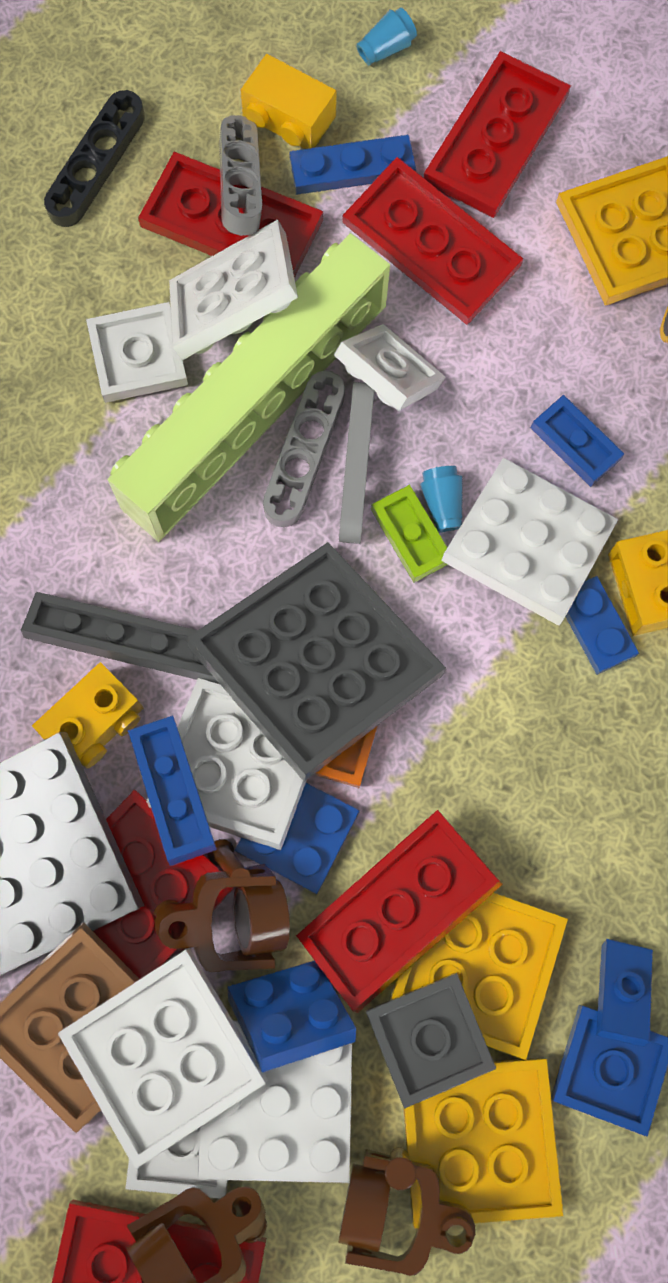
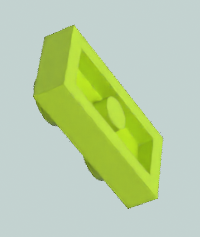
M410 484L371 504L373 515L413 583L448 565L441 561L447 546Z

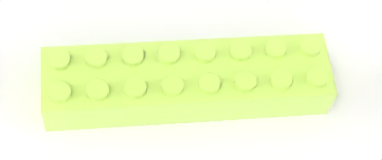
M351 233L340 244H332L324 253L321 263L311 273L305 272L296 281L298 298L293 300L284 310L265 315L263 322L252 333H244L236 342L233 352L223 363L217 362L213 364L206 372L203 383L192 394H184L176 402L173 413L161 425L155 424L146 432L142 439V445L131 456L125 455L116 462L111 470V476L107 480L120 509L155 540L160 542L304 392L311 376L317 372L325 371L336 359L334 354L340 343L360 334L386 307L390 264Z

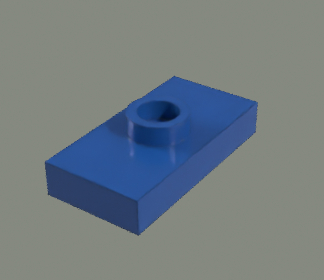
M606 939L602 944L596 1036L642 1047L650 1042L653 950Z

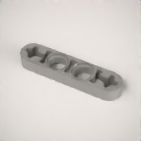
M232 115L222 120L220 128L219 153L222 223L233 234L251 235L259 229L262 213L258 129L256 124L246 117ZM232 159H239V160H243V161H246V162H238V161H234V160H232ZM232 185H241L249 189L236 188ZM238 207L245 208V214L239 213Z
M332 371L317 372L307 382L264 495L263 508L265 517L276 527L285 528L292 526L301 517L343 405L345 386L340 376ZM325 385H330L334 395L327 396L323 412L316 409L319 403L318 390H323ZM316 421L321 424L324 432L316 439H307L301 435L299 429L305 422ZM292 459H303L309 464L310 469L303 477L296 478L288 475L285 471L286 464ZM286 485L293 488L290 494V506L294 509H286L283 515H279L276 513V506L272 503H280L282 501Z
M353 382L339 529V542L354 544L361 543L374 390L363 382Z

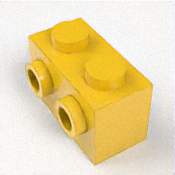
M267 53L241 88L243 116L254 122L257 127H264L281 136L285 142L292 146H300L303 149L315 148L336 118L337 90Z
M668 530L617 541L608 553L632 636L668 628Z
M99 662L42 715L32 727L44 740L59 732H67L82 766L89 769L106 754L107 749L104 746L117 733L122 737L128 734V730L133 729L139 723L141 717L138 713L144 708L130 691Z

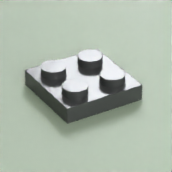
M457 973L448 975L366 1010L404 1109L496 1069Z

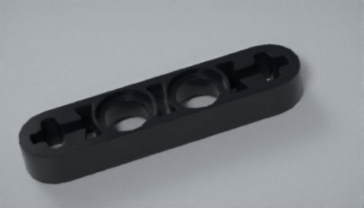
M120 90L108 98L47 191L44 198V206L50 220L57 226L71 227L83 218L143 125L145 115L142 100L133 91ZM131 107L133 113L125 112L120 119L118 110L126 111ZM109 136L116 140V144L108 150H101L95 147L96 142L102 137ZM82 168H91L96 171L95 176L89 181L82 182L74 178L76 172ZM70 199L72 207H63L61 211H58L56 205L58 203L65 205Z

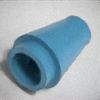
M400 7L396 11L390 9L362 40L356 44V48L361 58L370 66L374 62H378L410 47L411 41L417 37V30L411 17L403 8Z
M441 466L424 471L422 473L424 482L420 483L437 531L458 530L462 525L463 476L458 475L456 466Z

